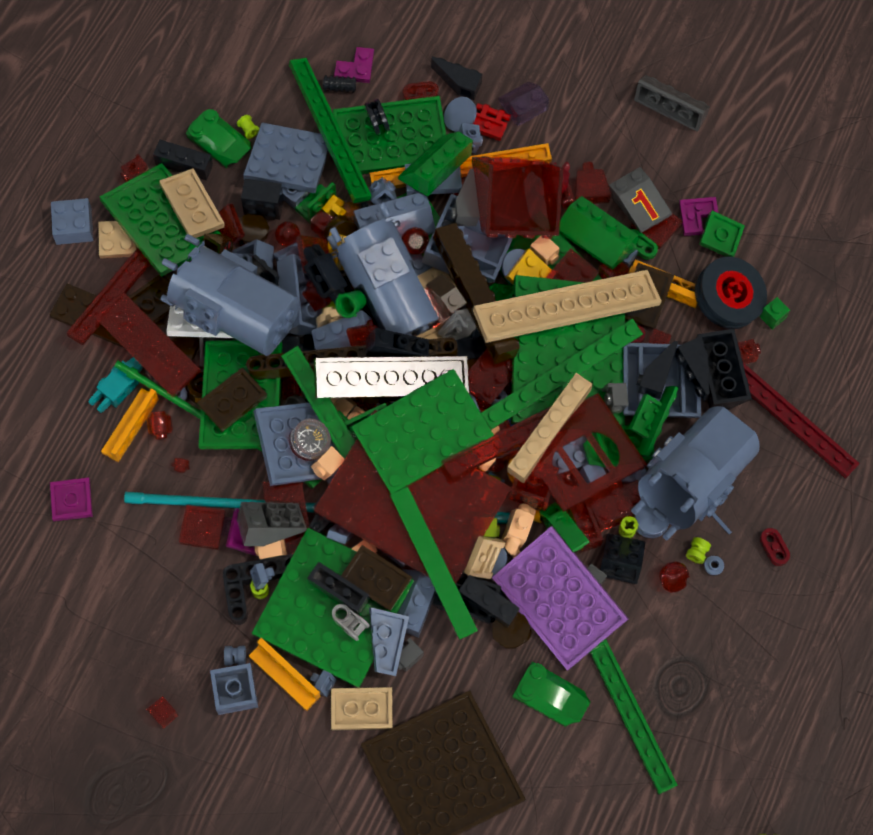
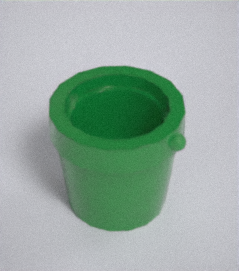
M359 290L339 294L335 302L336 309L345 318L356 317L357 313L366 305V297Z

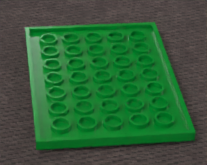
M515 275L513 298L582 284L584 282ZM625 313L515 336L514 338H517L520 348L516 357L512 358V393L625 323ZM622 348L580 374V376L592 383V389L582 404L563 425L562 429L594 431L625 426L623 411L621 413H611V411H608L604 401L606 392H602V388L607 383H623ZM568 383L513 416L511 424L538 426Z

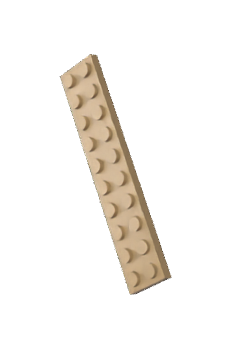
M648 270L476 305L473 308V312L487 343L659 306L662 301Z

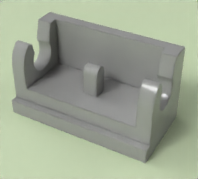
M466 308L455 311L438 331V334L442 338L458 340L470 337L477 327Z

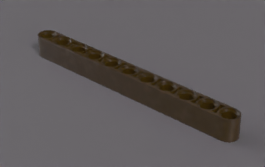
M429 339V350H433L432 353H429V357L458 356V346L455 339ZM366 345L302 351L309 364L315 358L369 357V355H366ZM447 348H452L453 350H452V351H446L445 349H447ZM285 353L270 354L269 356H252L246 363L249 375L256 380L293 376L282 358V355ZM279 364L278 367L272 368L273 365ZM310 364L311 368L314 371V364ZM260 366V368L256 370L253 369V367Z

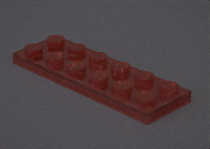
M123 291L95 316L108 332L173 398L201 372Z

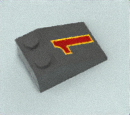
M641 167L609 185L613 201L640 233L672 215L655 185Z

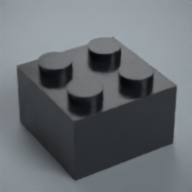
M245 179L241 195L244 215H260L267 220H280L284 203L282 183Z

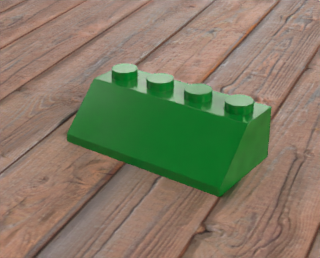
M459 131L442 135L398 176V179L428 197L471 156L473 140Z
M583 196L579 197L568 207L555 229L611 270L636 250L639 236Z

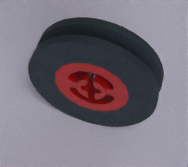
M718 258L710 263L696 280L695 296L699 308L711 322L727 329L743 328L760 316L763 308L766 306L767 290L763 278L751 264L740 258ZM726 283L727 286L722 289V284ZM740 297V302L736 303L735 300Z

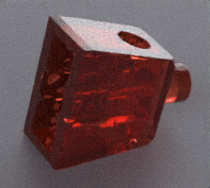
M593 162L583 163V170L578 171L576 176L575 201L583 196L593 204L609 203L611 191L603 169H594Z

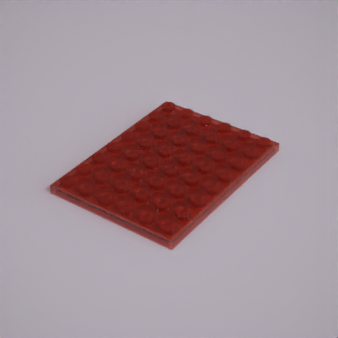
M357 439L314 509V512L429 577L390 498L391 494ZM459 457L407 486L455 584L468 564L478 537H484L511 490L510 486Z

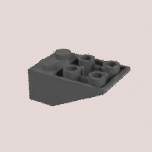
M241 502L237 523L244 546H266L305 532L307 529L299 503Z

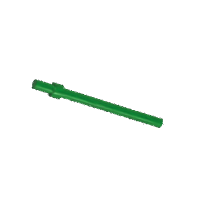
M119 360L115 363L114 367L127 374L126 377L131 380L135 379L146 387L155 390L161 396L201 419V410L138 373L139 370L134 367L130 368Z

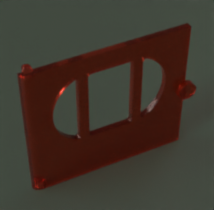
M597 393L585 399L563 425L537 463L534 476L543 480L562 511L565 512L634 472L643 470L647 463L602 397ZM536 427L515 437L520 447L524 445ZM592 432L606 435L616 444L619 451L617 467L613 466L592 435ZM582 436L587 438L609 471V473L589 484L586 483L563 449L564 446ZM555 452L559 453L581 487L569 486L557 477L552 464Z

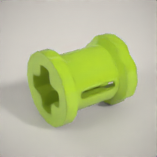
M244 115L237 121V126L242 128L247 139L258 135L260 128L255 126L250 115Z
M630 516L623 518L619 526V535L632 538L638 529L637 520Z
M252 580L250 584L252 595L259 600L265 599L269 595L268 584L264 586V590L260 589L257 592Z

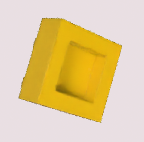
M334 194L322 208L333 217L335 214L344 216L347 212L342 208L345 202Z

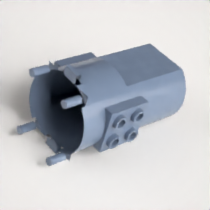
M385 203L379 206L381 211L375 214L378 221L344 238L345 243L339 246L337 243L342 239L336 227L330 229L329 231L332 235L328 236L327 240L332 249L336 250L330 255L332 258L338 257L354 290H359L365 295L366 305L379 329L411 336L417 334L418 336L426 332L438 320L439 317L411 265L413 259L397 230V227L401 224L400 221L393 222L394 219L386 222L385 220L391 217Z
M187 234L185 240L195 246L199 245V247H195L189 253L188 259L192 257V261L190 263L185 261L178 269L177 264L166 258L163 259L162 264L173 271L177 269V275L173 273L167 296L163 294L160 300L172 307L175 305V310L177 308L184 310L183 319L200 327L205 332L216 336L222 331L261 354L269 356L292 329L299 311V297L257 275V266L238 257L235 253H231L226 249L221 254H218L204 246V241L200 244L199 239Z
M716 406L709 408L684 435L679 432L674 438L670 436L664 443V447L656 450L652 456L653 459L647 465L648 471L638 484L641 500L631 509V512L637 514L646 504L651 509L656 507L652 514L662 522L669 517L667 522L672 526L664 533L663 538L665 540H668L677 530L691 527L698 519L702 521L706 516L710 518L717 510V507L725 502L728 495L734 489L732 484L736 477L757 456L760 445L756 432L725 407Z

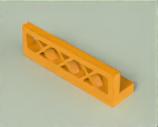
M635 259L628 274L635 273L638 263L655 269L658 268ZM674 275L672 282L675 281L679 285L671 283L667 297L696 308L695 292L688 290L691 288L695 290V283Z
M141 388L101 450L102 454L117 462L120 461L159 400L155 390L150 389V391Z
M260 638L257 642V648L249 655V658L302 708L308 711L321 697L320 692L265 640Z

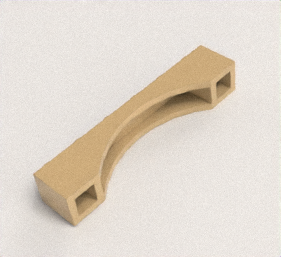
M577 373L573 376L508 465L507 472L522 483L526 481L557 433L592 389L591 382Z

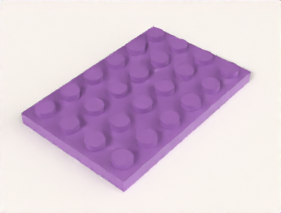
M553 526L548 528L492 577L497 585L501 586V590L510 601L520 608L519 612L525 615L531 627L566 670L571 669L629 620L578 556L571 551Z

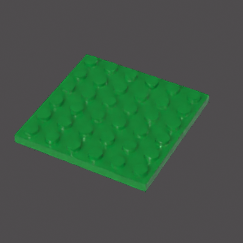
M307 528L252 631V635L262 638L266 642L360 688L374 661L369 607L384 611L388 610L371 599L368 601L359 616L370 626L365 628L358 636V641L352 639L333 621L332 610L340 603L309 584L307 578L318 562L341 576L357 552ZM413 579L391 610L392 613L398 614L414 583ZM338 610L335 616L338 619H344L347 613L344 610Z

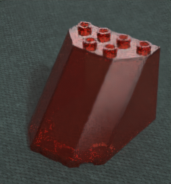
M472 157L481 232L487 234V237H498V234H501L507 238H516V235H522L524 238H535V235H542L541 238L553 239V236H559L563 167L545 160L523 157Z

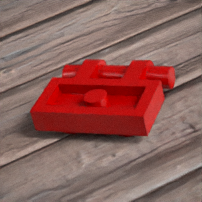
M477 103L476 109L481 113L477 112L473 124L479 125L480 134L501 141L507 128V123L502 120L510 121L511 114L505 113V110L491 108L488 104L482 105ZM489 114V115L495 116L496 119H495V118H492V117H489V116H487V115Z

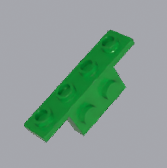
M666 386L660 401L648 394H643L628 428L643 437L636 453L638 457H648L653 452L655 441L661 434L662 425L669 416V409L677 397L679 389L677 386Z

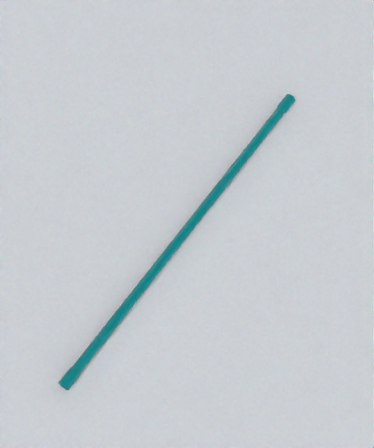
M125 492L124 497L125 503L130 504L148 503L239 509L241 502L290 503V501L145 494L142 492ZM291 502L299 503L301 512L315 513V503ZM346 507L342 513L347 514L351 507ZM450 510L442 520L471 521L473 517L497 518V524H507L510 512L492 513Z

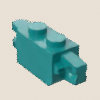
M135 355L126 363L122 361V363L130 368L134 367L139 370L138 373L144 367L143 364L145 362L138 355ZM113 367L111 373L99 381L96 387L97 391L91 396L88 403L95 405L103 397L104 400L97 408L100 413L104 412L111 404L117 408L140 382L135 379L131 380L126 377L127 374Z

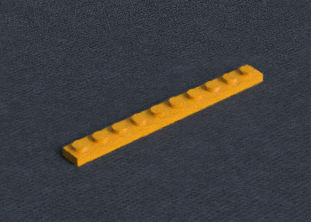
M549 144L470 156L460 166L461 178L467 177L470 169H474L475 175L552 162ZM405 167L371 172V184L383 177L387 182L391 181L395 188L406 187V184L398 179V176L405 171Z

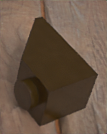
M442 274L426 284L447 316L467 303L456 286Z

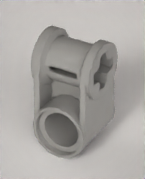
M344 604L336 605L332 610L333 621L355 641H358V636L365 628L370 626L361 616L354 613ZM338 610H344L347 616L344 619H338L335 614Z

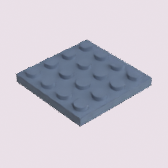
M261 123L244 172V180L252 179L282 183V187L316 193L329 150L320 133Z
M310 403L255 409L253 412L270 486L322 479L316 476L311 465L331 446L336 450L337 448ZM310 426L320 432L323 438V446L318 453L308 455L298 449L295 443V435L300 428ZM341 464L328 478L343 476L345 474L343 465Z

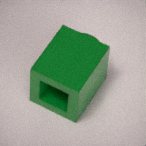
M776 297L763 308L760 318L773 330L787 318L790 309Z

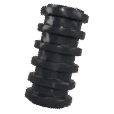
M325 75L323 78L324 91L329 89L330 91L335 90V92H338V90H341L343 92L345 90L348 93L349 91L355 93L356 78H350V76H347V78L342 76L340 78L339 76L333 77V75L328 77V75Z

